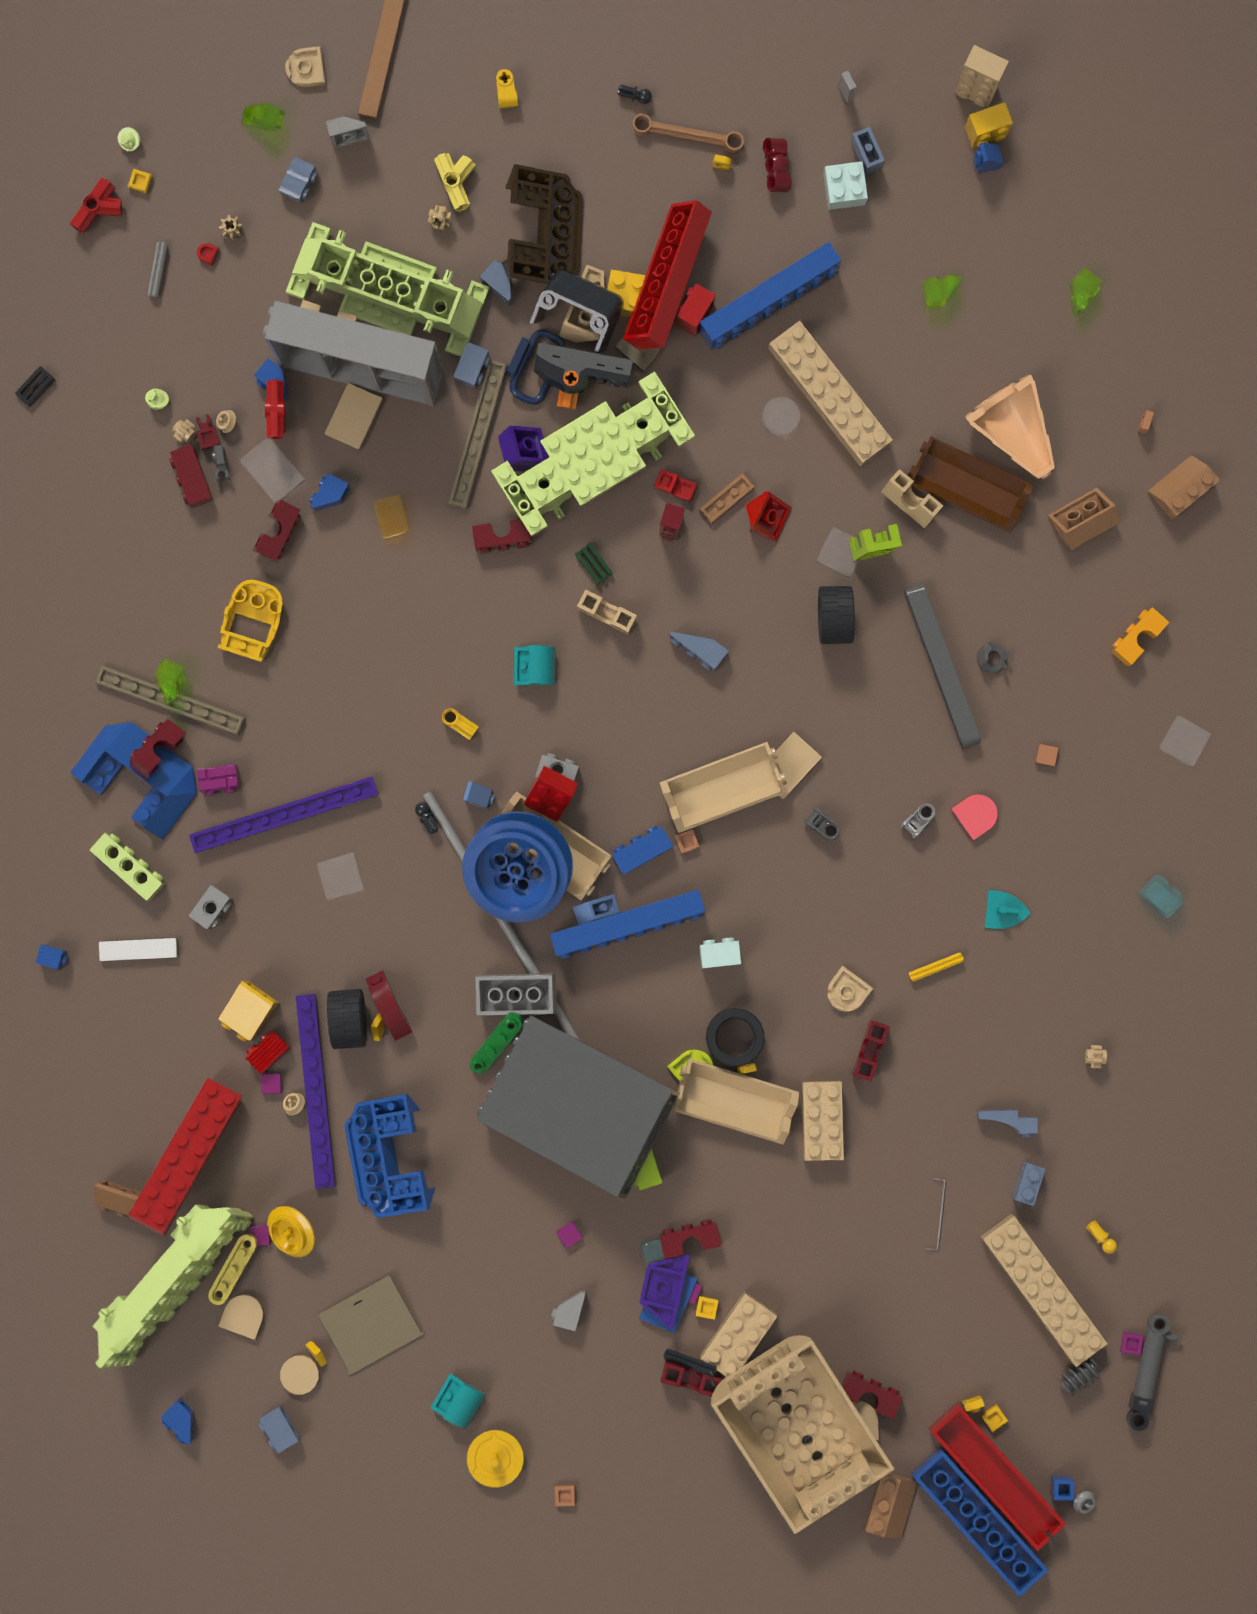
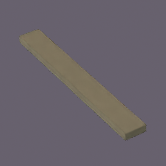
M490 360L486 368L448 505L467 510L508 366L506 363Z
M101 665L95 681L96 684L239 736L245 720L242 716Z

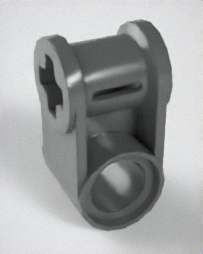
M814 807L813 813L803 822L826 840H835L840 832L839 826L828 818L824 812ZM830 826L834 827L836 834L828 836L825 829Z

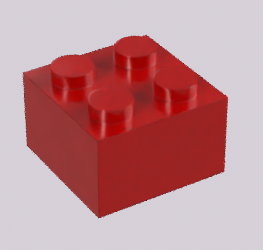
M695 284L694 288H689L685 295V303H680L675 316L676 326L695 337L699 332L700 321L708 317L715 305L716 298L714 293L698 284Z
M543 766L528 791L523 805L558 822L572 799L578 783Z

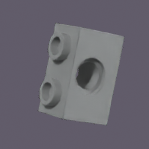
M547 753V756L542 755L535 777L537 778L543 766L553 770L555 766L559 765L563 767L562 775L575 781L579 766H576L577 762L565 759L564 762L557 760L558 756Z
M210 885L189 914V917L207 930L215 929L221 921L219 918L223 912L226 913L232 905L230 902L233 898L216 886ZM211 903H214L217 907L216 912L213 914L208 912V906Z

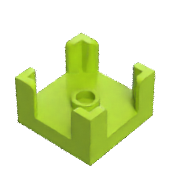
M897 524L888 526L890 541L887 532L883 531L875 534L876 542H874L871 529L859 532L862 548H860L857 537L849 538L853 560L857 561L888 555L902 547Z

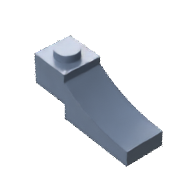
M1018 1110L976 1111L977 1119L994 1120L1008 1124L1015 1128L1016 1133L1021 1134V1137H1033L1034 1133H1038V1118L1018 1117Z

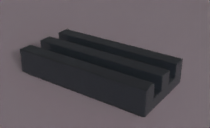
M39 366L15 394L31 407L56 379ZM41 373H43L41 378L23 396L22 393L33 383V381ZM43 383V385L33 394V392Z

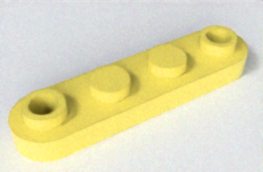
M244 1234L241 1236L208 1293L209 1300L214 1305L225 1303L257 1248V1239L253 1235ZM246 1240L251 1242L250 1247L245 1245ZM217 1291H221L223 1296L218 1297Z

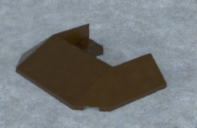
M514 164L505 189L511 190L510 203L539 209L537 243L516 239L508 240L507 260L502 262L507 276L548 284L558 271L567 270L573 274L577 273L580 268L583 195L574 188L567 174Z

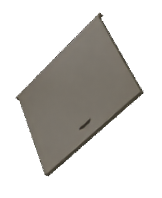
M390 1275L318 1314L350 1372L348 1373L349 1376L424 1335V1332L421 1333Z

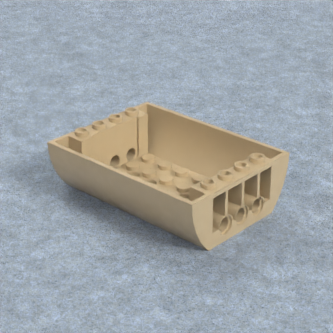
M807 1336L786 1338L724 1378L712 1394L711 1406L794 1534L895 1470L814 1342ZM775 1387L781 1389V1393L778 1396L771 1395V1391ZM785 1403L791 1404V1410L788 1412L781 1411V1407ZM806 1435L812 1437L811 1442L808 1444L802 1443V1438ZM815 1451L822 1452V1456L818 1460L812 1459V1454Z

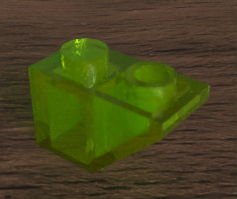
M269 103L245 106L242 113L241 124L267 131L281 130L285 111Z
M1085 267L1069 286L1072 313L1074 314L1079 310L1083 312L1089 304L1088 298L1090 296L1095 297L1101 289L1099 285L1102 280Z
M950 274L942 279H937V277L926 279L922 284L925 309L944 306L960 284L961 276Z
M162 658L155 672V682L165 705L170 706L172 700H176L179 692L177 689L179 685H183L186 674H184V666Z

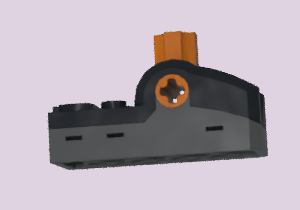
M538 343L534 373L551 386L559 389L557 406L576 410L578 394L588 387L590 378L594 379L595 383L606 384V381H608L610 386L628 389L633 360ZM571 375H574V379L577 380L573 381L572 384H569V381L566 378H570Z

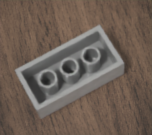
M556 973L479 975L475 977L477 1016L506 1015L512 1012L519 1015L554 1014L557 1012ZM516 990L519 991L520 997L515 996Z

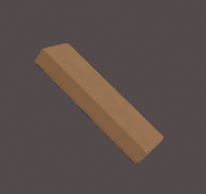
M742 473L702 506L699 511L712 525L749 494L755 486Z

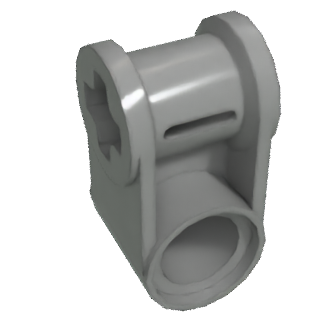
M928 803L922 804L900 826L907 829L912 834V838L915 839L935 816V808ZM923 807H928L931 810V815L928 818L921 815Z

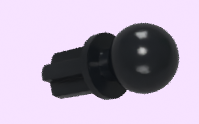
M620 85L618 88L619 96L630 98L633 102L635 98L641 104H648L652 100V93L648 89L637 91V86L633 88L625 85Z
M425 802L418 803L415 807V813L421 817L420 822L424 823L429 834L437 833L439 827L434 820V814L430 813V807Z

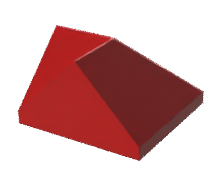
M764 492L746 504L751 524L749 530L776 542L792 507L771 492Z

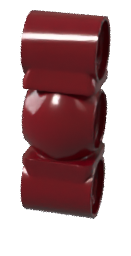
M767 137L763 142L764 158H767L765 168L769 173L767 175V189L770 192L787 193L792 186L790 172H787L789 161L786 158L788 154L786 139Z

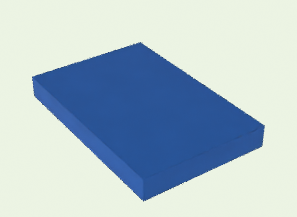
M688 1274L685 1275L673 1329L667 1327L665 1323L645 1307H643L639 1318L675 1333L697 1278Z

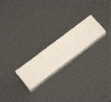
M177 938L99 942L100 961L178 957Z

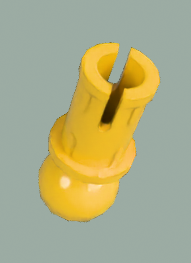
M1096 1220L1091 1221L1086 1226V1229L1097 1240L1096 1243H1102V1249L1105 1253L1113 1254L1117 1250L1116 1241L1107 1238L1109 1233L1105 1232Z

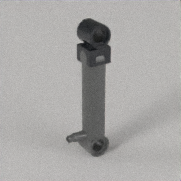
M1153 1313L1147 1319L1148 1328L1134 1392L1131 1393L1128 1405L1131 1410L1126 1415V1421L1136 1431H1143L1149 1425V1418L1145 1413H1152L1154 1403L1152 1398L1165 1340L1181 1342L1182 1340L1181 1336L1168 1332L1170 1322L1167 1317L1160 1313ZM1162 1319L1163 1325L1156 1329L1154 1326L1155 1321ZM1137 1415H1141V1422L1139 1424H1134V1417Z

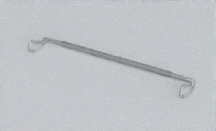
M934 1178V1180H942V1181H944V1187H943V1193H942V1202H941V1212H940V1221H939V1230H938L937 1249H929V1248H926L927 1250H938L939 1239H940V1230H941V1221H942V1211H943L944 1193H945V1180H944V1179H936V1178Z

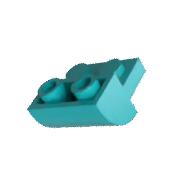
M542 645L514 647V685L555 686V647Z
M449 1374L431 1409L442 1415L450 1423L467 1429L486 1394L473 1385L467 1384L454 1374Z

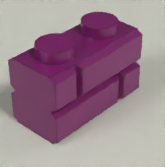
M236 764L197 769L199 791L205 793V796L217 795V791L224 790V793H234L236 788H240L239 771Z

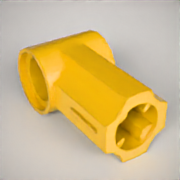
M446 709L442 714L443 723L469 741L479 728V726L462 716L455 709ZM449 712L456 715V720L452 723L445 720V716Z

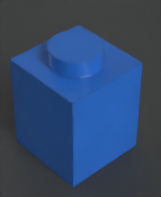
M40 945L35 963L62 970V967L66 966L68 960L67 951L48 945Z
M1051 1476V1496L1054 1500H1074V1480L1071 1476Z

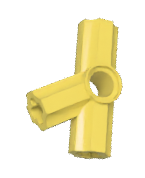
M449 153L440 154L434 158V162L455 212L466 210L470 203L462 183L476 168V164L469 157L463 155L454 166ZM450 180L457 181L454 185L448 184Z

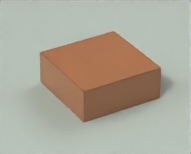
M1145 411L1139 425V433L1145 434L1149 430L1154 412Z
M1039 744L1035 763L1055 767L1058 748Z
M693 829L674 836L681 854L699 847Z
M574 1484L555 1485V1507L575 1506Z

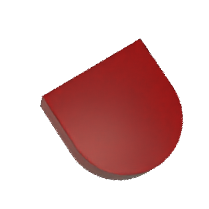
M203 243L197 249V256L201 262L212 266L220 249L212 244Z

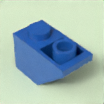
M979 144L975 157H973L974 167L978 168L979 174L1002 168L1004 162L998 144Z
M267 358L254 374L257 380L256 384L265 390L267 388V381H283L284 401L286 403L288 401L285 372Z
M330 473L326 477L323 476L319 483L320 489L318 493H314L311 497L310 507L314 511H319L342 504L350 489L349 483Z
M180 1397L160 1418L163 1420L162 1424L167 1429H172L176 1433L175 1437L180 1443L188 1445L194 1439V1411Z

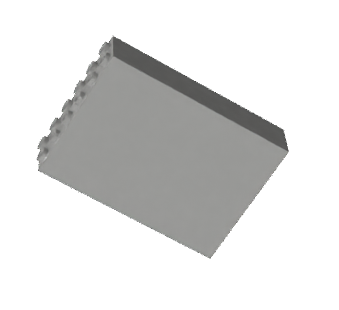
M275 301L274 305L270 306L268 312L270 320L269 324L264 327L263 336H265L266 342L281 367L346 384L350 383L357 387L434 406L444 371L434 341Z

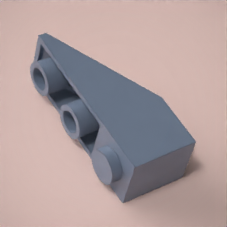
M670 632L669 634L670 642L678 648L682 646L686 649L685 653L692 659H695V657L701 661L700 665L708 671L710 669L715 671L729 652L714 639Z

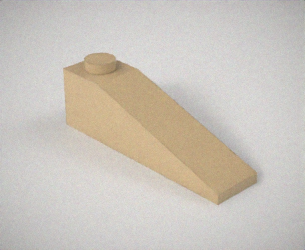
M586 265L582 278L604 287V271ZM571 304L559 336L580 343L598 340L600 334L594 332L590 327V320L593 314Z

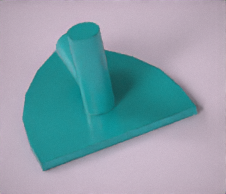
M988 890L985 928L1005 929L1025 920L1031 914L1027 907L1011 894L997 890Z

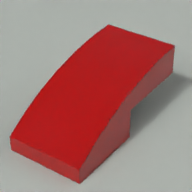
M661 469L654 487L691 503L698 484Z

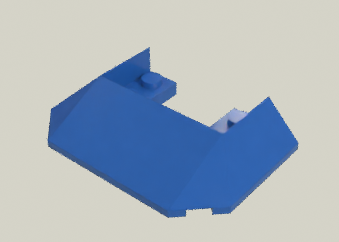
M132 722L104 726L70 773L102 795L123 766L133 771L152 785L153 788L131 818L163 840L197 794L193 767L168 749L157 748L154 750V753L161 758V764L156 772L147 780L130 767V755L135 749L139 750L143 746L142 742L149 734Z
M408 1094L356 1103L353 1109L354 1112L347 1119L344 1127L358 1201L363 1206L369 1207L378 1218L429 1210L435 1187L427 1188L424 1170L399 1174L392 1137L417 1132L413 1112L421 1111Z

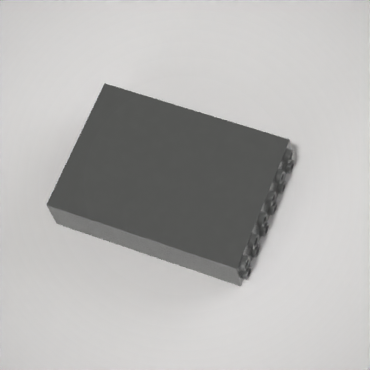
M530 1015L522 1025V1033L514 1040V1048L511 1053L507 1054L503 1069L497 1073L494 1087H491L487 1092V1100L479 1108L476 1120L617 1197L627 1198L680 1093L549 1023Z

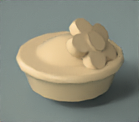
M232 410L220 412L216 419L217 427L223 433L232 431L237 423L236 415Z
M291 1093L283 1101L285 1113L292 1116L300 1113L305 1105L304 1096L300 1093Z

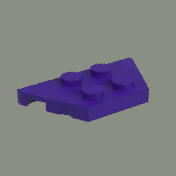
M689 1254L648 1263L639 1303L670 1329L674 1328L690 1258Z

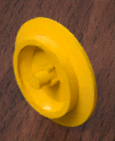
M280 1206L271 1211L268 1216L267 1226L269 1228V1235L276 1247L293 1257L308 1255L315 1245L314 1230L308 1219L298 1210L288 1206Z
M486 1431L477 1436L468 1449L467 1465L471 1475L479 1483L488 1487L508 1485L517 1478L523 1466L524 1457L521 1445L515 1437L505 1431Z

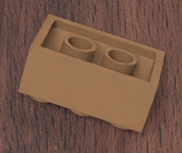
M1191 455L1147 492L1167 516L1173 520L1217 484L1220 479L1208 465Z
M1098 488L1048 515L1061 540L1070 550L1079 547L1121 523L1116 505Z
M103 1180L96 1183L93 1204L98 1205L97 1208L100 1210L109 1211L111 1209L117 1211L116 1215L127 1218L141 1192Z
M888 1473L876 1481L863 1526L865 1532L886 1538L901 1539L917 1481L892 1473Z

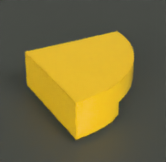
M378 1013L370 1026L375 1041H381L385 1029V1023Z
M313 1341L306 1344L307 1349L321 1367L324 1366L327 1362L322 1351Z

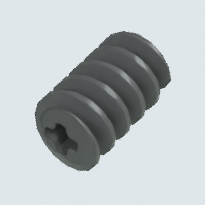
M1091 1357L1088 1358V1363L1086 1361L1081 1363L1082 1367L1079 1365L1077 1367L1074 1366L1076 1372L1069 1369V1376L1063 1373V1381L1058 1378L1070 1396H1075L1074 1389L1079 1393L1081 1392L1080 1385L1087 1388L1086 1381L1093 1384V1376L1100 1379L1099 1372L1101 1371Z

